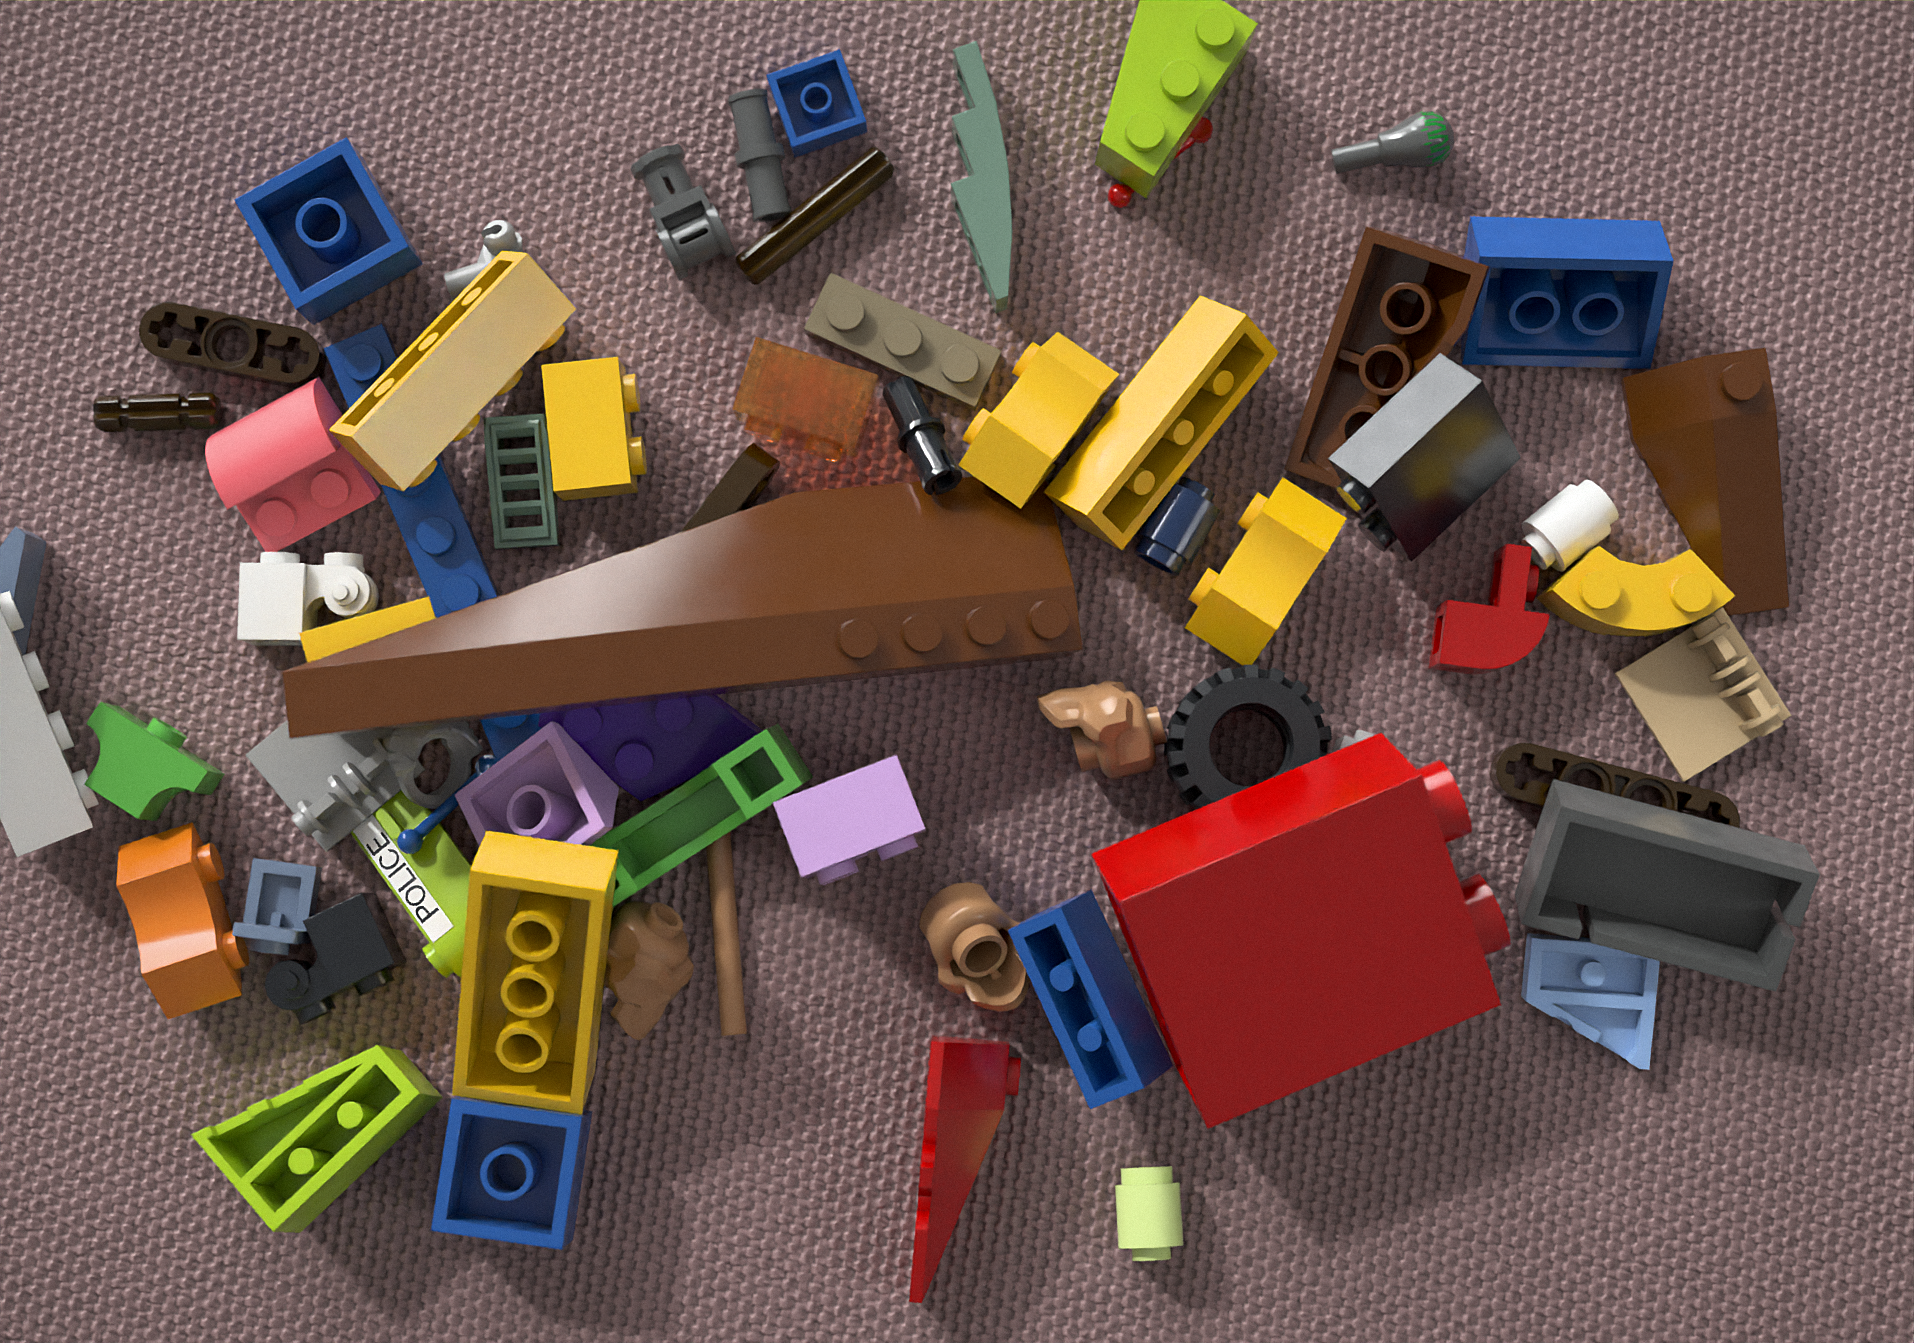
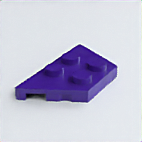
M717 695L540 713L538 726L541 728L551 721L558 723L612 781L639 801H643L694 778L710 765L763 731Z

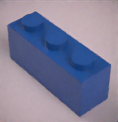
M1092 889L1045 909L1007 930L1090 1109L1145 1088L1173 1066Z

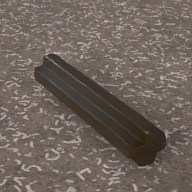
M871 147L738 254L736 265L741 273L753 285L760 284L889 180L894 173L891 161L879 148Z

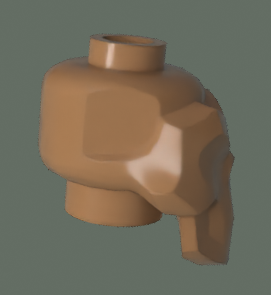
M1106 680L1098 685L1091 684L1085 687L1060 688L1037 696L1040 711L1057 728H1070L1082 773L1101 768L1107 778L1118 780L1147 772L1153 769L1156 764L1155 746L1167 743L1157 706L1144 709L1140 697L1132 691H1127L1123 682Z
M972 882L956 883L941 889L929 899L921 912L919 922L920 929L930 943V948L938 967L939 983L950 992L958 995L967 992L973 1004L989 1010L1009 1011L1017 1008L1022 1003L1028 991L1030 978L1007 931L1019 923L1014 921L994 903L980 884Z
M632 901L621 906L611 918L604 985L613 991L619 999L611 1011L612 1017L635 1040H642L648 1035L661 1019L668 1003L677 996L679 990L691 979L694 970L693 962L688 954L689 944L687 935L682 929L683 922L681 917L671 907L659 902L650 904L648 902Z

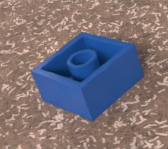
M840 49L766 75L770 92L794 158L867 133L866 119Z

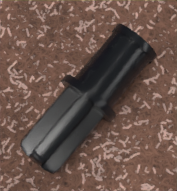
M903 376L895 382L887 383L883 388L882 395L900 431L896 438L898 448L903 453H907L912 460L922 487L928 495H932L934 491L936 495L949 492L961 482L962 472L945 443L946 441L943 437L945 426L939 418L930 416L913 379Z

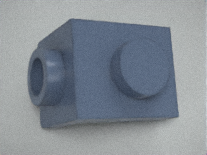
M253 858L243 922H234L232 935L251 938L249 947L251 951L289 955L290 944L311 943V938L303 921L315 915L322 867Z

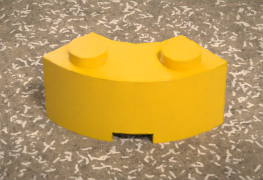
M1059 332L1055 333L1042 346L1035 342L1028 346L1012 371L1014 375L1019 377L1015 385L992 413L983 408L962 437V440L969 444L970 447L958 465L1019 508H1022L1052 472L1055 467L1053 462L1072 437L1076 438L1119 376V373Z
M1283 477L1269 498L1257 492L1237 523L1246 529L1247 532L1219 574L1208 567L1189 596L1188 600L1198 607L1185 626V629L1242 666L1252 665L1274 635L1301 590L1328 552L1347 518Z
M1597 546L1567 568L1537 599L1561 619L1584 630L1601 635L1646 637L1677 629L1708 616L1724 606L1735 595L1691 549L1670 558L1664 563L1642 566L1621 561L1602 547Z

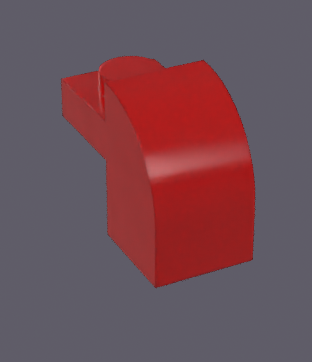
M1505 544L1494 552L1488 605L1446 600L1436 607L1429 669L1473 675L1491 673L1521 660L1536 647L1547 628L1550 614L1524 610L1525 602L1533 603L1539 581L1538 565L1530 564L1532 547Z

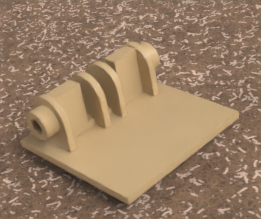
M1724 608L1717 610L1615 673L1682 782H1685L1759 735L1763 737L1783 725L1782 721L1791 716Z

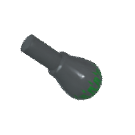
M1433 111L1419 112L1408 117L1395 127L1379 133L1377 139L1332 149L1331 154L1335 172L1339 174L1383 163L1385 167L1398 165L1417 168L1433 167L1449 157L1454 145V131L1448 120L1441 114Z

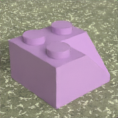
M897 755L773 802L801 877L811 878L817 876L820 885H827L859 872L855 860L868 856V853L875 850L878 851L881 861L917 848L918 845L914 835L926 831Z

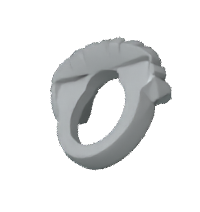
M467 721L397 728L389 736L385 745L388 750L386 758L389 760L392 772L397 776L399 786L404 795L414 804L430 809H435L470 778L472 759L483 751L477 737L474 735L473 729L469 728ZM441 738L443 746L450 755L451 767L449 775L439 789L431 793H422L415 785L413 777L416 760L425 743Z

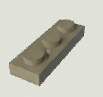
M833 273L829 274L804 327L806 335L898 377H910L916 385L973 411H976L1002 353L1000 349Z

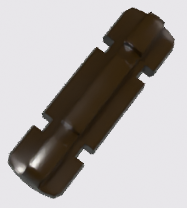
M210 392L190 393L188 399L185 396L181 397L180 393L130 395L127 401L125 398H121L120 395L99 396L94 400L93 419L95 427L103 432H126L128 426L130 429L134 428L135 431L185 430L187 424L190 427H194V429H215L220 426L222 409L219 397Z

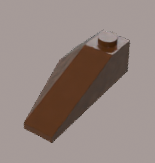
M1366 227L1284 470L1336 488L1342 481L1328 458L1439 353L1445 357L1449 355L1469 328L1490 266L1382 228Z
M1766 347L1701 356L1622 378L1621 386L1630 440L1640 460L1645 459L1661 490L1659 496L1667 511H1672L1690 545L1689 549L1735 595L1721 608H1724L1728 616L1788 608L1789 595L1777 411Z

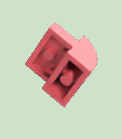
M319 377L214 433L206 442L205 455L208 470L222 502L227 510L235 505L237 506L265 552H278L376 500L381 493L370 473L328 431L343 415Z

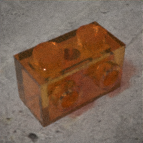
M756 337L732 410L737 421L745 423L743 431L753 437L779 443L781 436L785 435L806 442L804 451L826 460L840 462L842 453L855 458L858 457L880 388L879 377L877 374Z

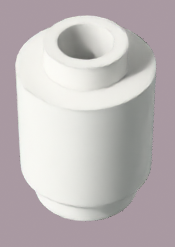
M1584 480L1578 486L1570 484L1522 522V530L1525 537L1521 540V545L1532 547L1531 560L1538 567L1545 570L1551 566L1563 572L1611 533L1610 525L1619 518V514L1612 500L1594 482Z

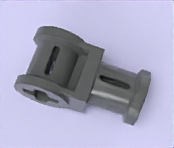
M674 144L657 148L643 155L632 164L630 170L636 180L643 181L654 204V207L649 210L657 225L655 230L678 279L681 280L688 277V269L720 254L729 258L735 255L736 252L713 203H709L701 185L694 188L682 163L686 155L682 146ZM664 178L670 180L675 191L674 194L669 193L663 180Z

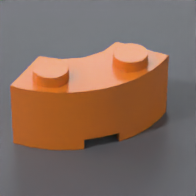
M193 822L121 845L118 849L116 887L127 907L135 931L140 953L141 975L168 1020L241 996L242 981L240 968L249 966V953L244 938L232 935L233 929L218 882L224 879L225 876L220 854L213 843L203 845Z

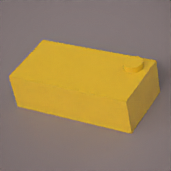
M486 831L469 875L452 1095L582 1115L596 1068L618 850Z

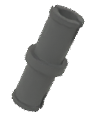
M765 89L741 91L730 95L728 99L729 106L732 109L740 148L735 153L737 168L744 169L753 210V222L757 223L783 219L792 212L788 202L780 163L786 158L783 144L776 143L767 101L768 94Z

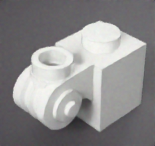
M262 552L260 563H240L237 639L258 646H303L299 633L317 628L318 609L325 603L331 611L346 619L372 613L377 607L379 593L373 579L364 573L363 555L342 552L325 553L324 565H307L300 563V555L296 553Z

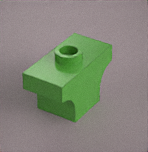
M100 702L86 722L99 739L100 756L97 765L84 785L137 819L157 821L167 804L175 796L186 791L211 795L225 775L182 747L187 736L156 717H153L148 725L120 706Z

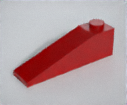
M932 1035L909 1302L922 1303L1004 1112L1005 1095L1018 1096L1021 1057L1009 1056L1010 1044L1007 1041Z

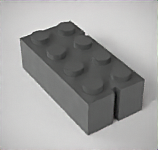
M1553 779L1514 895L1522 925L1579 939L1582 924L1576 903L1585 905L1582 913L1591 943L1776 992L1796 940L1789 925L1800 928L1820 874L1805 845ZM1775 899L1779 908L1773 907Z

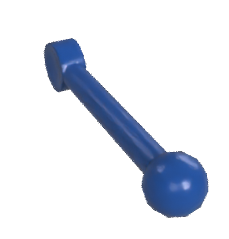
M494 755L480 757L475 765L476 772L415 829H406L399 834L397 839L398 848L406 854L418 852L422 847L423 838L459 805L455 794L496 764V757Z

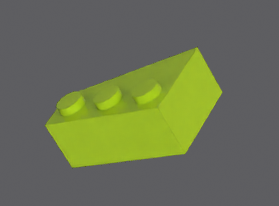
M1139 0L1094 165L1121 183L1130 186L1135 192L1147 199L1186 139L1248 51L1258 23L1223 0Z
M376 1045L303 1080V1084L272 1099L259 1101L247 1107V1111L216 1126H207L191 1134V1136L273 1232L301 1233L443 1097L402 1050Z

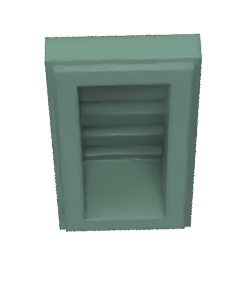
M546 414L484 418L485 454L495 549L508 550L560 546L557 494L553 490ZM535 437L536 447L504 449V439ZM537 463L538 474L506 476L505 465ZM540 489L541 500L507 502V491ZM542 514L543 526L509 528L508 517Z

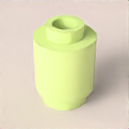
M1172 1166L1121 1168V1185H1115L1118 1248H1131L1132 1261L1171 1259V1247L1183 1245L1180 1182H1173Z

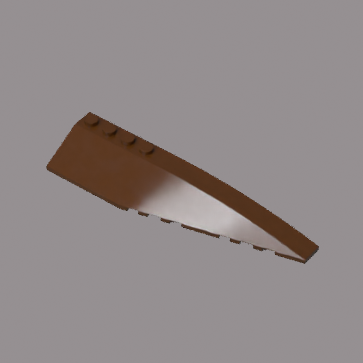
M974 476L962 477L961 482L955 488L941 495H936L935 491L932 495H928L924 491L921 481L795 492L283 671L289 739L1061 659L1083 650L1075 586L1052 501L1044 493V490L1048 487L1046 479L1022 508H1019Z

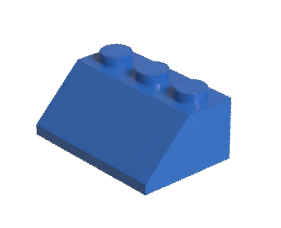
M1470 216L1464 257L1490 266L1469 328L1461 338L1462 365L1651 369L1674 262L1660 221Z

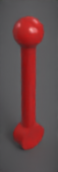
M1205 117L1200 119L1174 159L1194 143H1205L1211 138L1213 125L1210 120ZM1117 183L1108 190L1107 197L1111 205L1116 208H1123L1130 203L1132 193L1135 191L1126 184Z

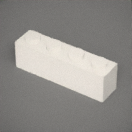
M10 591L0 594V819L14 852L19 857L93 828L88 808L98 805L99 802L95 792L84 785L88 779L85 769L74 773L71 771L63 750L73 747V740L60 710L51 714L46 712L38 691L50 686L35 651L22 655L13 631L24 628V624Z

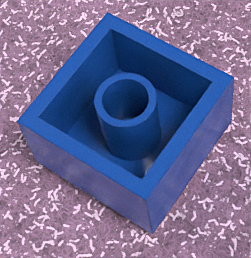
M347 137L234 199L295 309L313 325L423 265L364 158Z
M460 1096L451 1098L431 1231L560 1250L565 1248L574 1238L593 1111L583 1110L582 1115Z

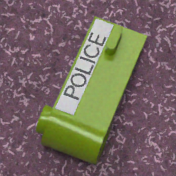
M401 790L355 828L351 834L429 941L422 950L430 963L445 978H448L454 972L461 978L469 875L472 864L441 822L423 838L422 847L418 852L406 854L398 848L397 839L399 834L406 829H415L433 812L430 808H425L411 802Z

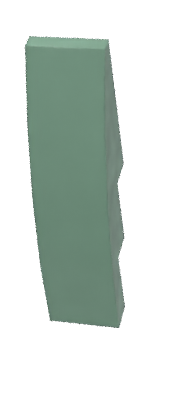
M977 41L953 49V70L969 110L952 116V135L968 177L951 183V201L996 314L1007 310L1012 245L1009 167L997 103Z

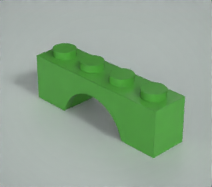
M779 723L765 729L679 788L589 845L619 851L613 907L764 810L773 802H776L813 778Z

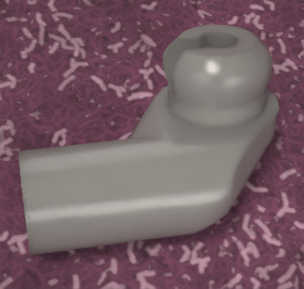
M505 220L490 222L481 233L484 238V245L477 263L444 273L445 282L453 301L502 250L523 253L522 238L515 231L512 224Z

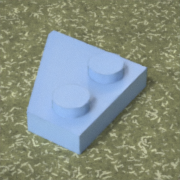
M1527 933L1521 997L1551 1017H1556L1571 1026L1573 1030L1593 1042H1598L1625 1058L1635 1067L1649 1070L1660 961L1591 943L1590 938L1579 937V939L1567 936Z

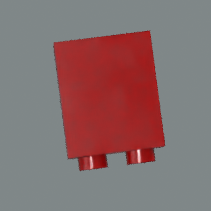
M1378 733L1091 853L1176 1071L1207 1129L1501 1005L1485 956L1509 947L1511 945V938L1500 906L1485 879L1478 873L1461 881L1457 878L1446 844L1471 834L1472 823L1459 787L1449 769L1441 760L1416 769L1382 733Z

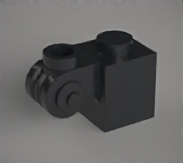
M360 893L304 920L305 928L318 954L315 964L313 965L307 960L300 959L278 962L270 969L266 976L265 989L267 996L274 1005L284 1010H291L296 1015L300 1025H303L335 1010L336 1006L332 997L355 987L358 996L361 997L393 982L395 979L391 970L406 963L407 960L376 894Z

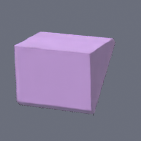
M551 721L457 792L455 797L479 847L486 831L589 846L612 829L619 787L572 740L558 723Z

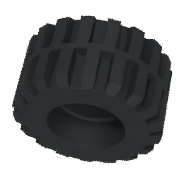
M1243 665L1237 669L1229 667L1216 672L1196 685L1182 699L1177 710L1171 716L1167 727L1169 729L1167 743H1164V756H1167L1169 764L1167 773L1171 783L1175 782L1179 789V797L1184 803L1199 809L1251 787L1237 785L1227 780L1217 770L1211 758L1209 747L1211 734L1218 722L1230 713L1240 710H1251L1267 717L1278 729L1282 738L1284 752L1282 764L1273 777L1330 754L1328 753V741L1332 740L1330 726H1324L1321 714L1325 711L1319 701L1313 702L1305 693L1308 688L1299 680L1293 683L1285 678L1286 672L1271 668L1269 671L1258 669V665Z

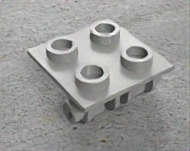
M285 721L245 755L294 813L291 818L296 826L306 836L312 835L325 852L331 850L401 791L397 776L392 772L389 760L386 758L388 750L385 745L389 736L394 732L392 729L289 739L288 722ZM416 760V766L413 770L414 779L426 770L418 760Z

